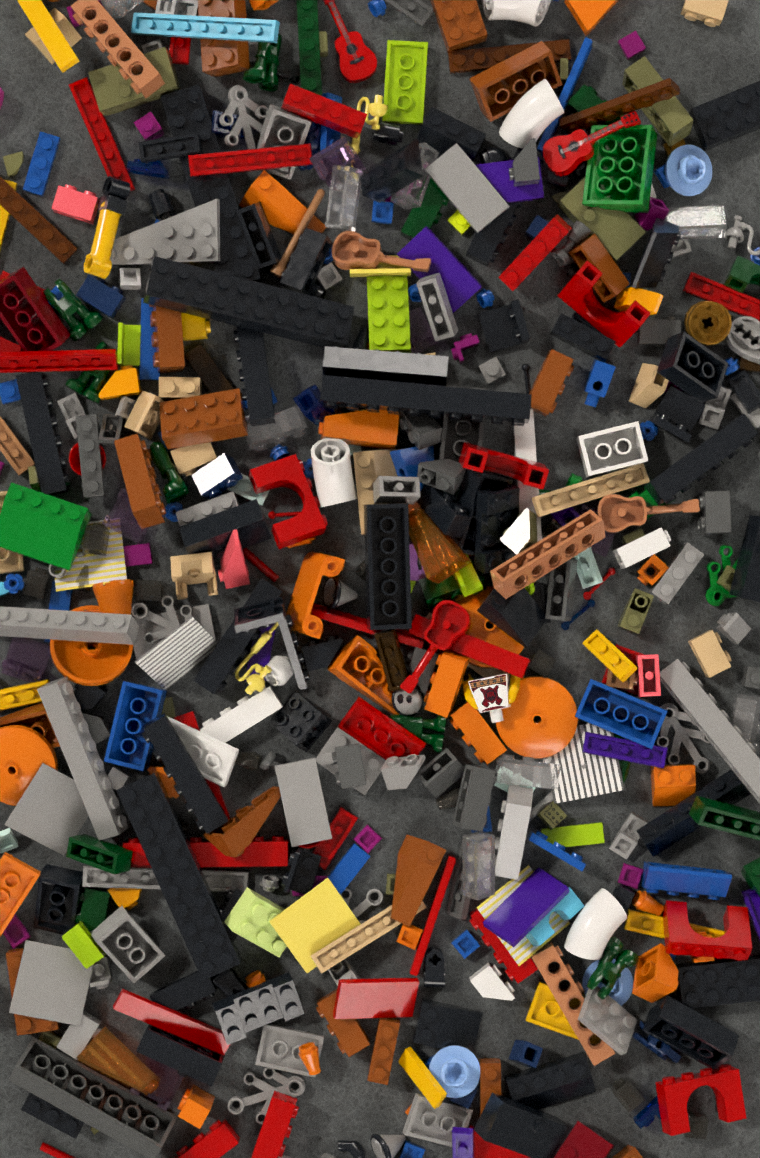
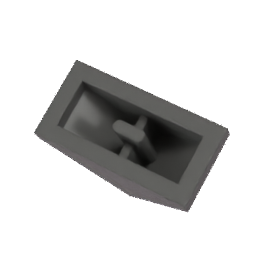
M103 414L98 443L104 446H115L114 441L123 438L124 419L115 414Z

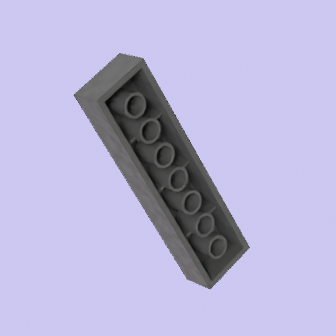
M35 1037L30 1041L9 1078L10 1082L147 1158L157 1157L177 1119V1116Z

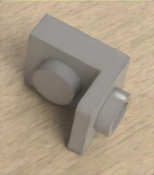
M108 956L94 963L90 987L96 986V989H103L112 982L113 978Z

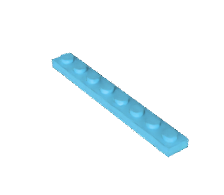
M134 12L131 33L148 36L277 43L280 22L266 19Z

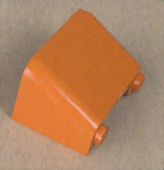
M313 551L305 555L286 612L292 618L293 626H291V630L321 639L324 631L323 622L317 616L310 614L322 575L335 577L340 574L346 562L344 559Z

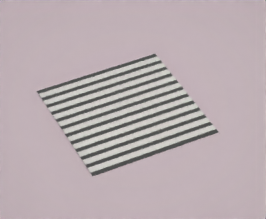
M590 723L579 725L573 738L564 749L545 758L554 804L625 790L618 759L582 752L586 732L614 737L613 733Z

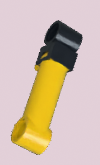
M112 176L107 177L103 185L102 193L104 196H100L97 208L100 212L91 251L86 255L84 262L85 273L103 279L107 278L111 271L112 262L110 257L120 216L125 214L127 201L125 200L130 193V184Z

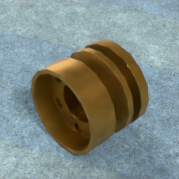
M702 301L692 305L686 312L684 327L687 334L706 345L718 344L723 341L730 333L732 326L728 310L723 305L712 301ZM709 317L710 326L703 327L704 323L702 320Z

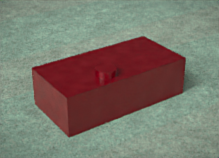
M24 266L0 280V318L23 351H51L62 345L70 337V333Z
M577 1121L554 1158H607L614 1145L582 1122Z

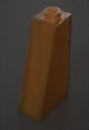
M418 507L409 512V535L427 579L439 584L471 563L470 559L453 539L445 535L423 509Z
M106 1027L76 1057L84 1065L145 1095L154 1092L161 1080Z

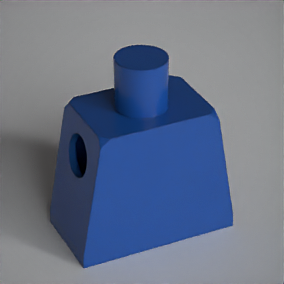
M594 359L584 391L588 392L584 404L596 408L599 397L605 398L616 368L614 365ZM600 381V389H594V383Z
M430 446L421 450L417 447L390 451L397 476L417 477L418 464L420 462L434 461V447ZM419 482V483H420V492H421V490H422V488H423V486H424V483Z

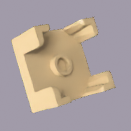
M212 552L170 557L172 581L176 583L178 600L188 598L187 585L207 583L208 595H218L217 573Z

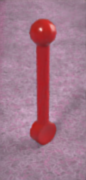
M270 511L268 517L274 519L275 517L297 516L300 512L275 513Z
M610 567L608 569V573L602 578L603 582L610 575L616 573L615 568ZM602 583L596 584L589 592H585L583 598L589 600L591 594Z

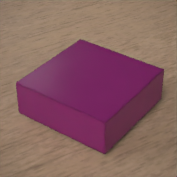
M637 31L618 40V44L627 60L646 49Z
M368 824L353 838L367 853L382 839Z
M623 863L617 882L638 889L644 869Z

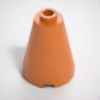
M113 580L105 583V585H103V582L92 585L101 613L131 615L133 580Z

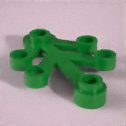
M722 545L719 548L723 571L727 565L731 566L730 556L733 554V549L728 545ZM728 548V553L724 555V549ZM738 559L733 564L732 568L736 569ZM715 561L707 564L710 588L706 592V600L710 605L719 606L726 598L737 596L729 595L726 589L716 583L718 581L717 573L720 572L721 566ZM713 564L716 565V569L714 571L711 570ZM715 593H719L718 599L715 600Z

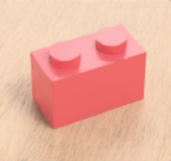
M65 185V187L58 186L51 208L53 212L93 224L99 204L96 194L86 190L84 193L76 191L77 188L71 185Z
M636 655L638 696H661L659 655Z

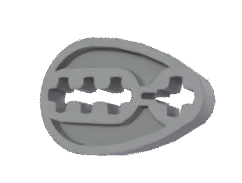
M749 316L739 317L732 322L726 342L729 348L740 357L760 364V321ZM735 328H742L741 332H735ZM749 333V338L744 339L743 335ZM754 340H757V341H758L757 344H754V345H751V344H750L751 341H754Z

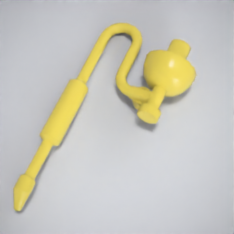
M375 95L374 103H370L367 97H362L357 104V110L361 111V105L365 101V113L367 114L365 122L371 125L373 130H380L379 118L383 117L388 109L387 105L382 104L383 96ZM369 113L374 117L372 120L368 118ZM360 135L357 139L352 137L351 143L352 163L349 175L353 181H356L355 164L356 155L360 152Z
M278 622L269 631L261 634V637L252 646L251 652L241 662L235 672V678L238 681L247 680L249 685L245 691L249 695L255 690L258 692L263 691L265 688L264 677L272 669L267 665L263 667L260 664H254L242 677H239V672L254 654H257L272 637L273 631L279 625ZM254 669L257 673H259L250 675Z

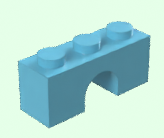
M570 887V892L526 935L533 946H540L555 933L549 924V917L553 912L559 914L563 920H569L584 907V904Z

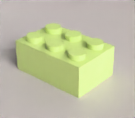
M247 887L225 919V924L234 933L277 957H280L287 947L269 922L285 909Z

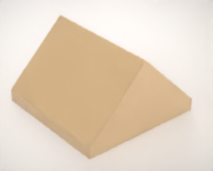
M56 8L49 12L72 48L82 37L68 19ZM32 27L25 36L51 65L54 64L55 60L35 28Z
M142 390L124 427L151 440L160 422L159 402L165 401L152 393Z

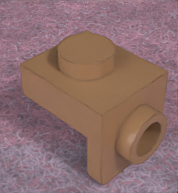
M608 669L606 685L633 690V686L637 685L638 674L634 672L622 683Z

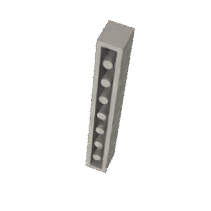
M0 606V636L135 645L139 629L134 617L129 614Z
M676 659L660 672V682L760 804V759L755 754L756 749L750 742H745L742 738L743 733L736 725L732 726L728 721L730 719L728 714L723 709L719 710L715 705L717 703L715 698L710 693H705L702 689L704 686L697 677H692L689 673L691 670L684 661L681 663L679 659Z
M67 677L48 682L39 687L37 691L98 840L120 835L129 828L127 819L122 813L119 800L113 791L111 780L107 776L104 763L96 749V743L91 737L88 724L81 712L80 704L74 695L73 687Z

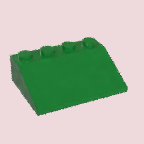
M592 125L591 134L608 125ZM652 125L623 127L595 141V144H593L594 156L587 160L582 202L584 206L622 212L648 213L657 132Z
M11 482L0 514V547L70 571L92 514L86 507Z

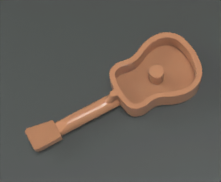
M354 231L340 233L332 246L334 264L343 270L357 268L376 269L379 262L413 268L414 271L428 272L431 265L430 258L410 260L384 255L378 240L367 239Z
M609 494L603 497L597 507V515L603 519L605 532L617 533L629 526H641L646 522L647 515L672 512L697 513L700 511L698 499L683 501L679 504L646 507L645 500L642 497L626 498L616 494Z

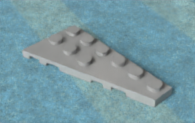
M212 200L115 239L110 257L112 266L151 264L154 256L180 263L220 262V200Z

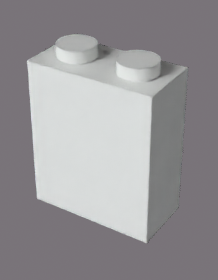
M661 527L613 550V553L620 568H627L670 547L669 542L671 538L666 530L663 531Z

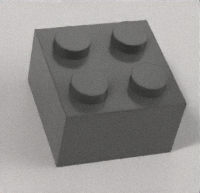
M705 491L699 494V498L696 499L699 500L700 518L696 519V528L700 530V535L730 533V491Z

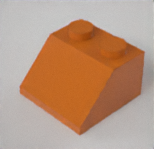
M665 765L664 769L651 766L652 806H675L694 794L696 790L695 765Z
M660 943L638 956L639 961L635 968L632 994L653 1003L677 989L679 971L671 956L665 953V946Z

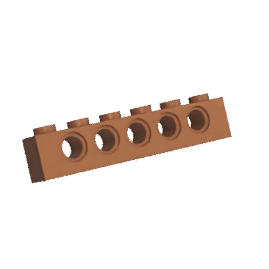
M78 0L71 5L75 13L72 15L79 25L84 24L86 34L90 39L95 38L97 40L95 44L102 53L106 51L109 54L107 58L114 67L116 65L120 67L119 73L125 80L130 79L132 82L130 86L137 95L141 93L147 98L165 84L159 72L98 0Z
M590 509L490 571L494 589L507 599L604 539L606 535L603 519Z
M551 942L539 949L531 957L592 1064L595 1066L614 1055L615 1052L602 1039L597 1043H591L590 1037L594 1033L585 1025L579 1024L578 1017L584 1002L582 993L585 991L579 981L575 983L571 976L574 972L568 963L564 965L561 957L564 955L559 946L554 947ZM551 962L559 963L558 970L554 972L549 971V964ZM568 980L569 987L564 990L560 989V981ZM572 998L580 1000L577 1007L569 1006V1001Z

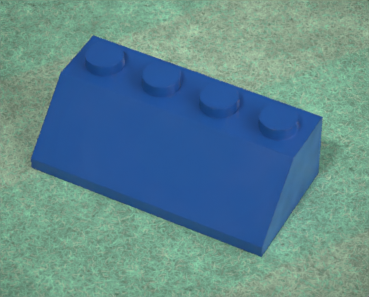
M590 679L575 717L652 749L668 711Z
M123 681L104 762L140 771H146L149 768L154 746L151 742L147 743L142 735V732H144L143 725L161 715L167 690Z
M644 861L641 886L646 888V892L658 893L659 890H664L669 895H679V892L687 893L688 897L699 898V895H708V899L720 900V897H726L732 875L725 870Z

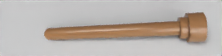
M318 189L281 260L276 265L273 264L269 271L278 278H281L283 271L287 269L290 256L298 245L300 235L308 227L325 195L323 189Z

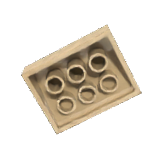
M400 449L353 452L361 535H364V504H377L374 503L373 483L379 476H397L390 451ZM417 502L414 505L408 504L409 530H415L422 526L420 505Z

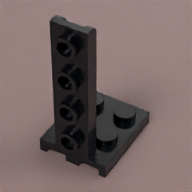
M278 597L234 609L236 633H248L254 628L261 626L264 628L270 627L278 622L298 687L301 690L307 689V681L310 680L307 668L303 669V653L297 649L296 645L299 644L296 632L292 633V618L290 614H286L283 598Z

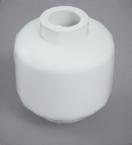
M274 656L267 664L272 671L267 673L265 679L273 686L285 685L294 673L290 659L286 656Z

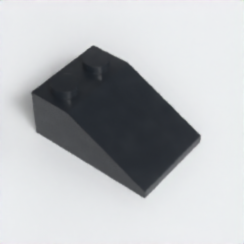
M493 588L477 610L525 648L528 647L547 620L545 619V613L525 588L507 599Z
M50 864L45 865L38 880L33 928L64 935L76 925V915L81 905L80 896L82 890H84V887H82L83 872Z
M422 998L413 1042L434 1048L458 1045L469 1049L473 1053L482 1012Z

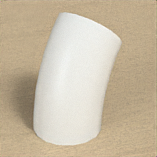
M482 0L483 11L488 20H512L535 27L541 24L551 3V0Z
M543 79L527 91L506 116L499 134L509 144L518 148H524L531 139L535 138L537 141L542 132L564 113L561 103L546 79Z
M324 438L317 441L312 446L311 458L320 507L357 499L350 460V449L347 443L337 438Z
M601 888L585 904L573 922L565 940L564 948L568 952L589 960H599L602 957L611 936L627 919L623 907L611 893Z

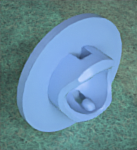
M682 145L674 149L668 156L665 164V176L668 184L675 192L683 196H695L702 193L710 184L712 164L708 155L701 148L695 145Z
M599 960L589 965L583 975L582 988L585 991V996L588 991V980L596 970ZM628 968L621 972V977L617 979L609 994L621 1006L630 998L633 990V977ZM600 981V983L597 985L599 988H601V986L603 985L602 982Z
M451 1045L440 1049L433 1056L429 1065V1071L446 1091V1097L460 1098L468 1095L475 1089L480 1079L478 1059L469 1049L463 1046Z

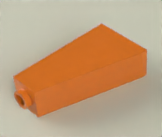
M565 0L564 3L585 36H587L619 0Z
M362 410L325 416L323 422H319L318 434L321 435V440L324 438H337L343 440L348 445L388 450L395 449L399 415L388 414L387 410H380V413Z

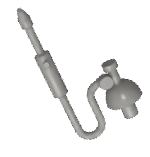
M734 216V227L729 228L724 234V239L729 241L728 248L735 250L737 243L744 241L742 231L747 228L750 231L747 250L752 255H759L760 250L753 251L751 249L754 234L753 228L741 222V216Z

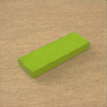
M602 822L554 827L552 830L549 828L541 829V833L548 836V842L554 844L556 841L565 847L605 843Z

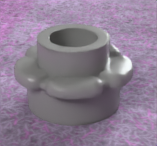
M264 875L262 881H260V886H263L264 891L274 892L275 889L279 888V878L273 875Z

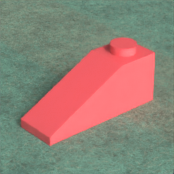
M237 529L231 533L220 560L221 569L218 570L220 582L224 581L226 589L250 584L248 567Z

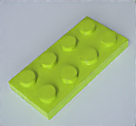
M387 40L383 104L387 105L388 109L382 118V122L423 124L428 42Z
M407 275L367 276L369 349L411 353Z

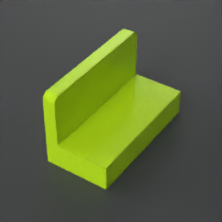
M118 323L117 363L120 366L132 365L140 367L141 325Z
M450 552L446 553L449 566L463 596L466 597L483 590L468 554L452 558Z
M82 921L62 936V939L86 969L106 955Z

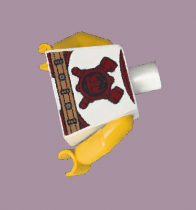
M507 673L474 680L468 674L469 679L467 681L463 679L462 681L466 701L474 709L479 710L480 713L490 711L492 723L504 721L502 709L511 707V704L515 701L520 687V678L512 674L510 676Z

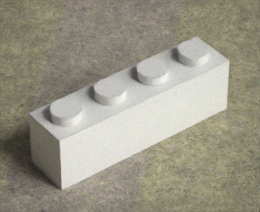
M265 686L262 692L255 690L256 695L250 699L248 696H245L237 701L239 706L231 709L229 706L219 713L221 717L218 719L210 718L202 723L203 728L200 729V732L226 743L281 709L283 705L272 687L266 688Z

